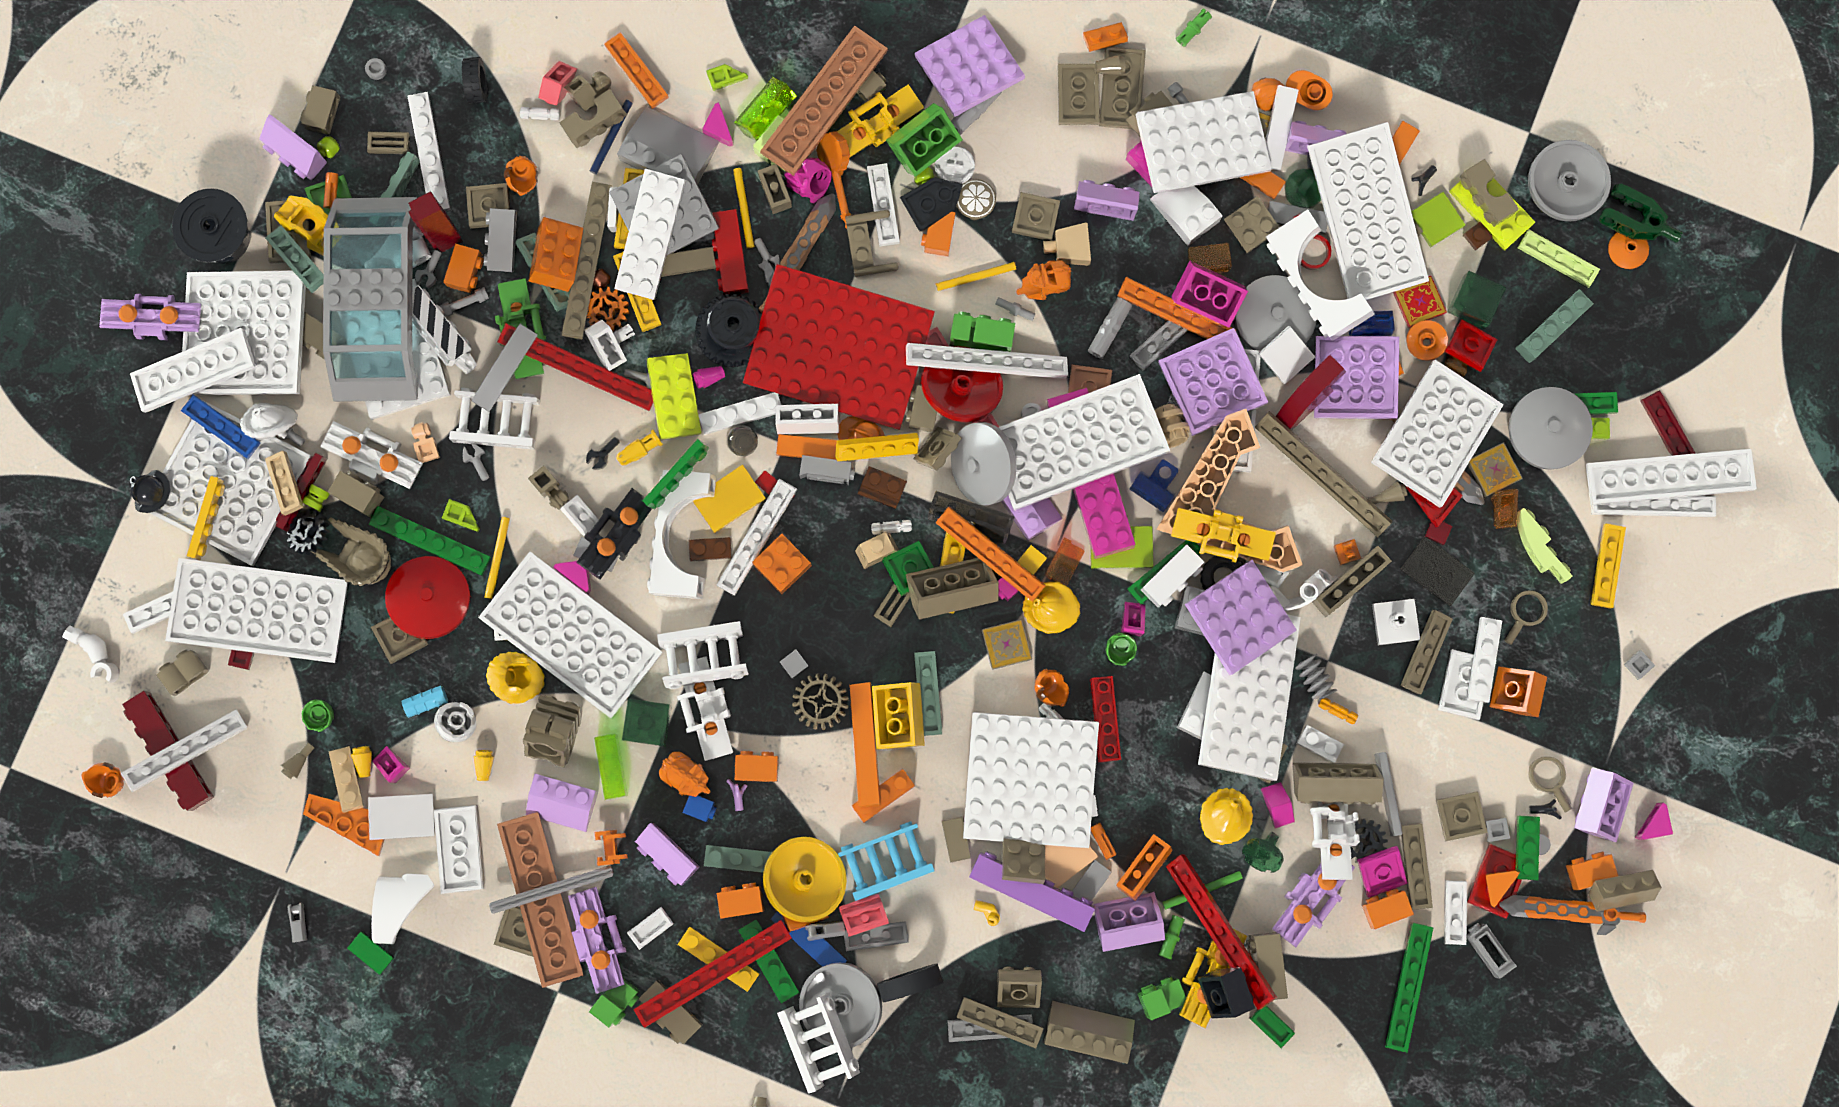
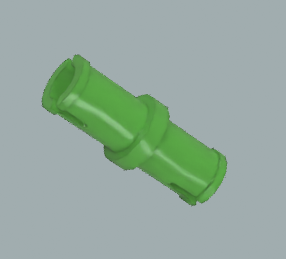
M1202 9L1192 21L1187 23V27L1176 37V41L1179 44L1183 43L1182 46L1186 47L1195 35L1201 33L1202 27L1212 18V15L1208 11L1206 12L1205 9Z
M1172 915L1167 933L1165 932V940L1159 956L1172 959L1176 943L1180 941L1179 934L1185 919Z

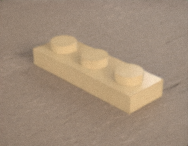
M280 451L265 458L281 513L286 516L303 508L304 506L287 452Z
M350 746L329 751L343 813L364 807Z

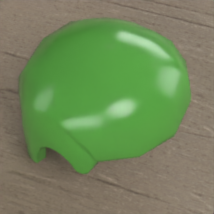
M1116 633L1108 639L1105 651L1112 663L1125 666L1135 658L1137 644L1135 639L1128 633Z
M311 700L304 706L301 712L302 721L309 730L318 732L328 728L334 719V711L331 705L323 700Z

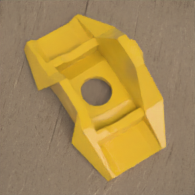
M289 196L287 201L274 214V218L287 232L293 230L307 241V248L324 256V226L328 215L319 205L313 204L308 198ZM307 219L315 223V228L311 231L303 228V222ZM333 235V248L343 237L342 235Z

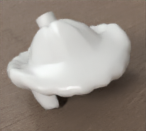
M270 403L254 404L244 413L240 426L245 435L251 438L263 440L278 435L285 439L287 436L286 430L296 423L298 414L294 409L285 405Z

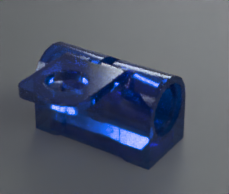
M1373 311L1375 315L1349 330V336H1392L1395 330L1393 311Z
M1162 459L1151 476L1141 471L1129 490L1164 512L1176 494L1168 489V486L1178 473V468ZM1162 467L1170 468L1171 476L1169 478H1162L1159 471Z

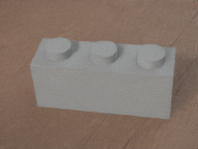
M490 208V212L486 213V225H489V233L485 234V245H488V254H484V266H487L489 271L514 272L517 210Z

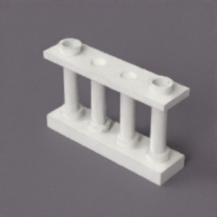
M461 388V391L455 390L454 395L457 398H462L459 428L456 431H450L449 439L453 443H473L476 445L535 450L536 441L530 438L529 426L532 405H540V401L534 394L523 393L522 396L501 394L496 401L503 402L500 432L497 435H491L488 431L490 412L483 408L481 410L479 430H477V433H469L467 425L470 399H473L476 392H473V389ZM511 403L523 404L521 432L518 434V437L510 436V433H508Z
M740 621L657 634L660 649L667 651L670 676L663 677L665 688L678 689L682 685L726 678L740 679L744 675H748L746 663L740 664L737 639L738 637H743ZM726 639L729 642L732 666L719 668L716 642ZM697 644H708L711 669L698 670L695 647ZM677 647H687L690 673L678 674L675 649Z
M829 993L816 998L818 1004L796 1012L792 1006L777 1013L808 1094L824 1087L823 1080L842 1073H846L847 1078L850 1079L860 1073L858 1061L853 1056L835 1010V1002ZM822 1012L826 1024L804 1032L800 1025V1020ZM830 1032L834 1044L812 1052L807 1041ZM838 1052L841 1065L823 1072L818 1071L815 1060Z

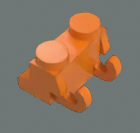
M617 830L594 832L595 840H601L600 836H603L605 861H603L602 857H597V866L620 864V859L628 858V854L618 855L617 838L626 837V833L617 834Z

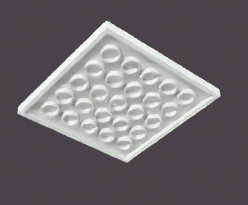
M293 271L187 272L185 303H201L199 332H183L182 352L242 328L245 330L256 364V368L193 393L194 395L300 394L306 286Z
M205 402L241 428V419ZM192 419L162 472L170 481L169 499L162 508L150 514L193 535L210 476L220 478L224 481L225 490L223 495L219 497L217 503L219 510L217 515L213 517L211 523L213 530L211 535L207 537L206 542L254 566L275 528L276 518L281 511L265 458L280 451L287 452L295 480L297 481L298 477L306 471V463L311 455L276 437L258 440L261 444L252 456L247 459Z
M973 712L963 839L1003 842L1005 838L1024 840L1040 845L1089 848L1099 722Z

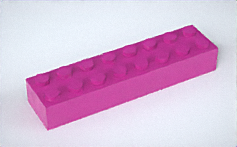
M1084 388L1047 399V406L1051 408L1088 394V389ZM1114 473L1073 488L1094 559L1135 547V541Z

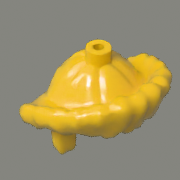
M1043 582L1046 586L1033 602L1025 596L1022 607L1024 617L1032 627L1047 634L1062 632L1077 622L1080 615V603L1072 590L1060 582Z
M507 652L495 656L489 663L486 674L490 690L501 700L509 704L525 703L539 695L544 687L545 676L542 669L535 660L524 653Z
M1233 788L1218 789L1207 797L1206 801L1202 804L1200 821L1204 835L1211 842L1218 843L1219 845L1230 844L1239 841L1250 831L1253 822V808L1247 797Z

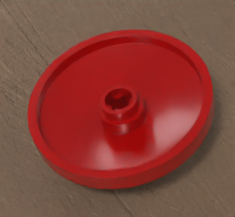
M951 346V347L969 348V347H964V346ZM924 367L922 372L921 385L926 400L938 413L954 421L975 422L982 420L996 409L1002 398L1003 380L1000 373Z
M423 556L407 561L393 573L386 587L385 603L390 618L401 631L420 639H434L449 634L462 623L470 605V590L465 576L454 564L439 557Z

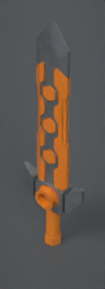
M1512 895L1499 903L1500 907L1512 916L1603 924L1599 928L1597 935H1607L1616 928L1620 920L1639 921V923H1645L1646 921L1645 912L1620 911V907L1597 912L1592 902L1566 901Z

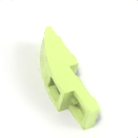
M1522 508L1516 512V521L1522 543L1532 562L1541 573L1549 569L1560 583L1568 581L1572 577L1570 568L1564 562L1558 560L1556 552L1550 546L1547 547L1545 545L1551 540L1548 536V530L1535 521L1536 518L1530 510Z

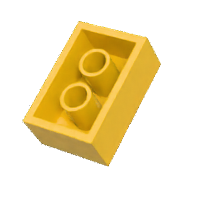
M909 682L872 686L876 749L925 746L920 683Z

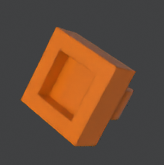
M1355 539L1334 545L1340 565L1361 559Z

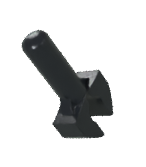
M614 437L600 451H593L591 449L587 453L586 463L589 464L593 458L599 457V462L592 469H603L607 465L605 457L620 443L619 439Z

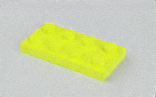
M1494 178L1487 183V191L1490 195L1500 197L1507 193ZM1461 181L1449 191L1478 223L1481 222L1504 251L1535 223L1513 199L1519 210L1493 227L1491 223L1486 221L1483 215L1484 212L1480 206L1475 205L1472 200V194L1462 186Z
M688 353L647 358L660 440L700 435L701 427Z

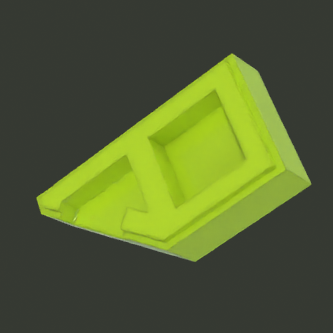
M726 64L706 70L713 91L748 79L746 73L733 69Z
M449 499L442 519L479 532L480 529L470 507Z

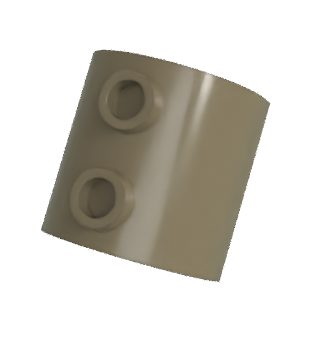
M1012 967L998 969L997 1007L1040 1008L1041 970H1035L1033 967H1026L1023 970H1014Z

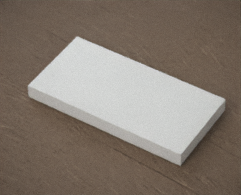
M477 805L435 809L434 820L441 894L484 889Z

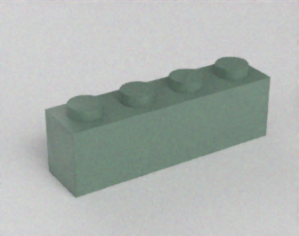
M1579 289L1515 349L1528 363L1532 362L1594 303Z

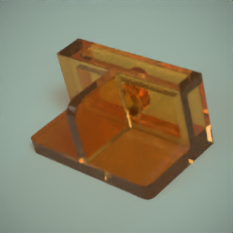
M1228 243L1188 248L1189 261L1216 273L1229 272L1232 267Z
M1064 537L1044 576L1067 586L1085 551L1073 545L1071 540Z

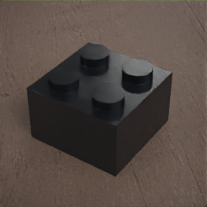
M1241 967L1216 969L1198 978L1212 1019L1236 1018L1255 1009L1253 996L1248 989L1246 976Z

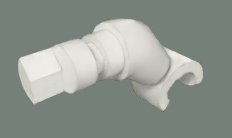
M69 626L62 637L76 645L79 644L88 653L91 662L95 663L90 672L91 678L100 677L102 670L105 669L107 681L109 683L116 682L119 678V669L115 664L106 662L108 654L106 643L103 639L95 634H85L81 629Z

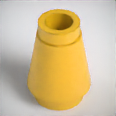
M369 746L353 748L351 757L358 778L371 776L372 751H370Z
M476 750L473 756L478 781H489L494 761L493 751Z

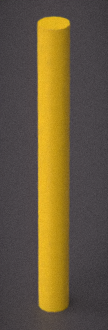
M735 168L733 171L746 248L750 249L754 248V241L741 168Z
M1014 262L939 282L936 283L937 291L1016 270Z
M502 517L484 598L493 599L510 518Z

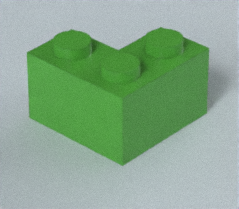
M1172 976L1161 980V984L1158 986L1150 984L1142 987V992L1138 993L1145 1015L1150 1020L1171 1013L1170 1010L1183 1006L1186 1000L1179 979H1173Z
M624 978L625 985L607 990L589 1011L590 1014L608 1028L613 1025H619L626 1016L624 1011L628 1005L632 1008L639 999L637 994L640 990Z

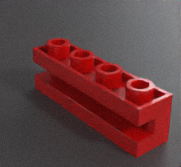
M734 209L713 212L712 214L720 228L715 231L716 239H712L713 251L718 252V259H715L716 271L721 272V278L718 279L719 291H723L725 295L736 292L741 294L749 293L737 211Z
M1113 676L1091 678L1094 721L1099 722L1097 741L1098 763L1121 760Z

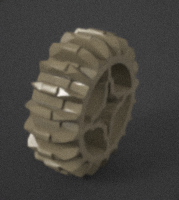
M816 674L815 681H813L811 676H808L810 683L806 684L802 680L801 684L804 688L796 687L800 695H793L794 699H799V702L792 703L793 707L800 708L794 712L795 715L802 713L803 715L799 718V721L802 722L808 719L805 725L809 727L811 722H813V729L817 730L818 724H821L822 730L826 729L825 723H829L830 728L834 727L831 721L835 719L837 723H840L841 721L837 717L838 714L843 717L846 715L841 711V708L848 709V705L842 704V701H848L849 698L841 696V694L847 692L846 689L839 691L838 688L841 687L842 683L838 682L834 685L835 677H832L830 682L827 681V674H824L823 680H820V675ZM821 685L817 695H805L811 687ZM827 686L836 692L838 702L826 697ZM823 691V699L827 703L825 706L820 707L818 712V704L812 700L821 696ZM803 702H808L815 706L814 718L807 714ZM825 708H836L831 716L820 719Z

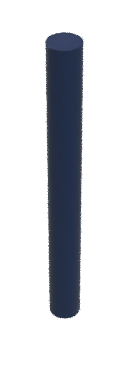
M625 100L622 106L627 114L633 104L629 100ZM626 116L620 123L612 125L589 170L591 173L597 175Z

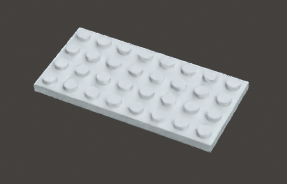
M1388 122L1308 145L1310 159L1347 298L1350 299L1362 293L1364 298L1368 300L1428 282L1429 278Z
M1140 374L998 427L1009 439L1016 458V478L1014 486L1008 495L1014 511L1170 452Z
M531 552L527 554L478 617L611 719L663 653Z
M179 558L165 641L336 663L348 582L342 579Z
M1287 614L1297 631L1233 675L1228 674L1215 653L1198 765L1277 781L1301 617Z

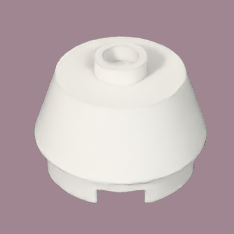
M451 702L438 709L434 724L437 732L444 740L462 742L470 738L474 733L476 718L473 710L467 704Z

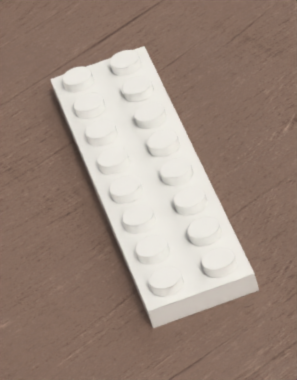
M1751 449L1586 464L1591 505L1744 492L1757 489Z

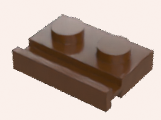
M869 466L858 495L896 510L907 481Z

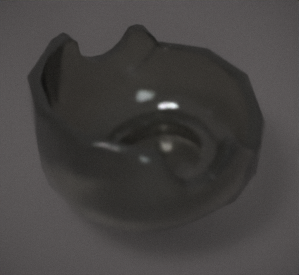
M737 425L730 429L726 435V445L733 454L748 456L757 448L758 436L749 426Z

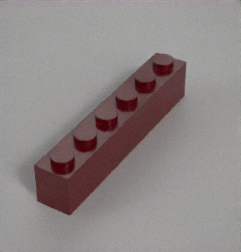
M431 191L408 203L411 208L408 212L413 222L416 223L434 249L438 248L442 253L454 247L455 244L463 242L454 223Z
M142 691L122 704L125 708L123 711L124 715L136 726L134 731L140 739L143 738L145 741V749L150 756L180 741L150 692ZM192 760L165 774L168 779L166 783L172 792H176L179 797L177 802L183 810L194 811L214 798Z

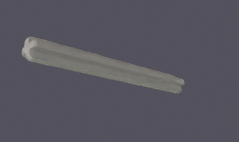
M606 866L491 902L489 904L490 911L495 914L612 877L611 866Z

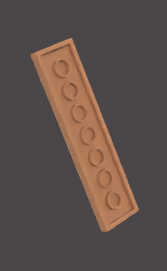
M854 26L760 150V154L795 176L803 162L810 156L887 53L888 48Z
M538 812L497 824L516 894L557 882ZM561 893L520 905L542 988L583 976Z

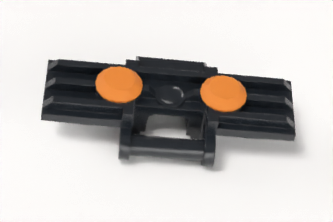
M631 488L615 511L605 508L603 515L591 531L584 535L590 545L576 563L601 580L618 555H620L619 559L624 561L630 549L641 538V534L637 529L652 510L642 501L645 497ZM610 519L614 526L607 536L603 538L599 533Z

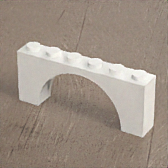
M1306 210L1266 236L1269 241L1266 245L1272 254L1277 253L1280 258L1277 260V263L1283 271L1287 269L1290 276L1287 278L1293 288L1296 286L1299 288L1300 293L1298 296L1303 304L1308 303L1311 307V310L1308 312L1314 321L1319 320L1322 326L1319 329L1325 338L1329 336L1334 341L1375 315L1362 293L1350 299L1334 301L1318 297L1305 286L1301 274L1302 256L1309 242L1322 231L1309 210Z
M663 470V475L660 476L659 481L667 474L669 470ZM691 472L688 476L682 478L678 488L670 492L665 497V502L658 507V516H656L654 522L656 535L652 540L654 552L653 557L650 559L651 578L647 582L650 594L655 596L703 599L705 579L700 576L690 575L677 565L669 547V532L676 515L686 505L697 499L714 497L717 477L713 474Z

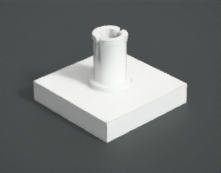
M1415 599L1372 604L1378 645L1420 640Z

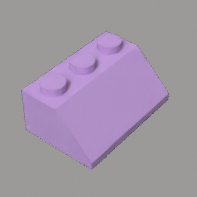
M268 115L259 138L264 144L262 148L271 155L276 153L280 156L278 160L285 166H293L295 168L294 172L302 179L307 177L312 181L325 166L326 160L306 141L272 115Z
M1303 121L1291 122L1285 151L1307 156L1309 152L1308 145L1345 135L1346 132L1338 129L1334 131L1328 130L1322 125L1310 126Z
M1091 180L1079 181L1074 210L1133 221L1138 210L1139 192L1130 187L1120 189L1115 188V185L1107 183L1098 185Z
M1008 496L1001 501L1027 541H1030L1062 520V517L1049 498L1015 511Z
M1592 768L1587 778L1586 790L1581 798V807L1576 816L1574 828L1584 833L1617 842L1634 783L1616 773Z
M535 774L528 795L526 815L538 812L542 820L587 832L598 791Z
M650 823L635 841L638 844L636 848L644 856L647 854L654 859L651 863L660 871L664 869L669 874L667 878L675 886L678 883L683 885L700 867L655 823Z
M1154 892L1142 894L1136 901L1127 897L1093 904L1096 906L1094 914L1103 952L1165 940L1164 922Z

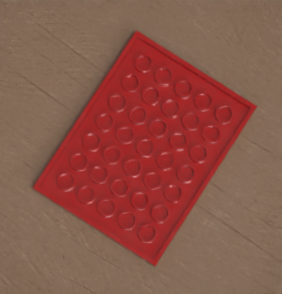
M776 264L743 383L811 404H838V409L841 413L900 430L919 366L906 365L907 343L926 344L935 311Z

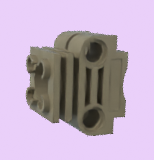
M540 695L538 698L539 703L536 704V710H532L525 728L526 733L523 738L524 756L533 759H545L554 765L565 768L575 744V734H577L578 727L581 724L580 707L570 701L565 703L558 701L553 696L547 695L545 697Z

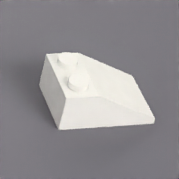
M1195 186L1158 192L1150 198V201L1187 246L1218 224L1222 218V214L1213 203Z
M1206 672L1202 673L1177 726L1178 729L1202 740L1211 682V675Z

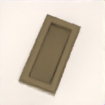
M962 817L942 821L950 863L971 858L967 839H963L964 823Z

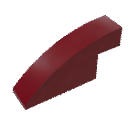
M1329 355L1295 390L1276 417L1292 431L1333 392L1331 386L1346 373L1345 369Z

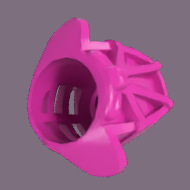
M809 157L803 162L795 176L787 171L784 174L787 182L786 186L800 196L810 198V203L817 202L825 194L832 176L829 167L818 158Z

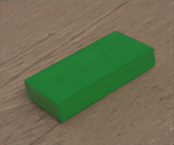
M362 931L347 948L379 975L384 972L394 959L391 954L377 943H373L372 939Z
M1267 1005L1257 1010L1249 1018L1281 1049L1295 1034Z

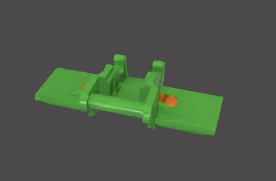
M526 278L499 283L498 290L504 317L497 315L495 320L496 324L500 327V332H502L506 323L515 328L519 324L527 328L525 316L531 314L534 332L538 335L537 338L546 341L539 314L540 304H531ZM525 355L515 372V378L520 379L544 374L543 364Z

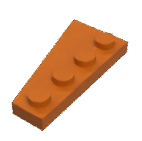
M313 794L308 795L303 815L328 827L373 854L380 856L385 839L369 840L368 809L360 808L343 813L339 801Z

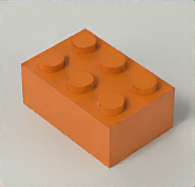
M543 217L537 230L528 281L569 292L575 280L583 227Z

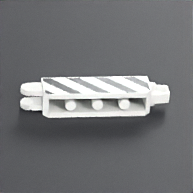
M412 285V325L446 366L456 364L464 373L468 374L477 366L470 354L471 347L469 341L465 337H461L457 332L455 324L446 319L441 307L432 302L429 293L425 289H422L419 285L416 287Z

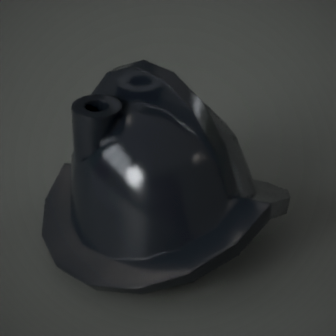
M152 470L147 475L132 476L130 478V483L132 484L131 495L135 500V509L138 512H155L162 508L169 499L170 481L161 471Z

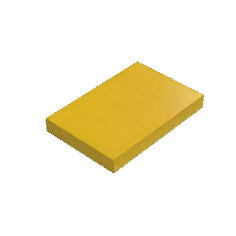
M742 464L716 482L714 497L697 499L693 503L713 532L716 533L766 498Z

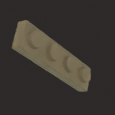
M1437 610L1431 611L1400 686L1416 694H1422L1453 620L1452 618Z
M1423 825L1401 826L1403 833L1401 839L1409 903L1412 910L1433 908Z
M966 997L963 998L956 1016L959 1019L1033 1048H1037L1044 1029Z

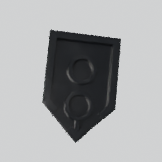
M934 177L900 197L919 232L927 229L950 212L956 211L962 183Z

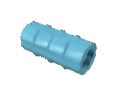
M443 686L431 688L428 691L402 700V706L408 718L448 703Z

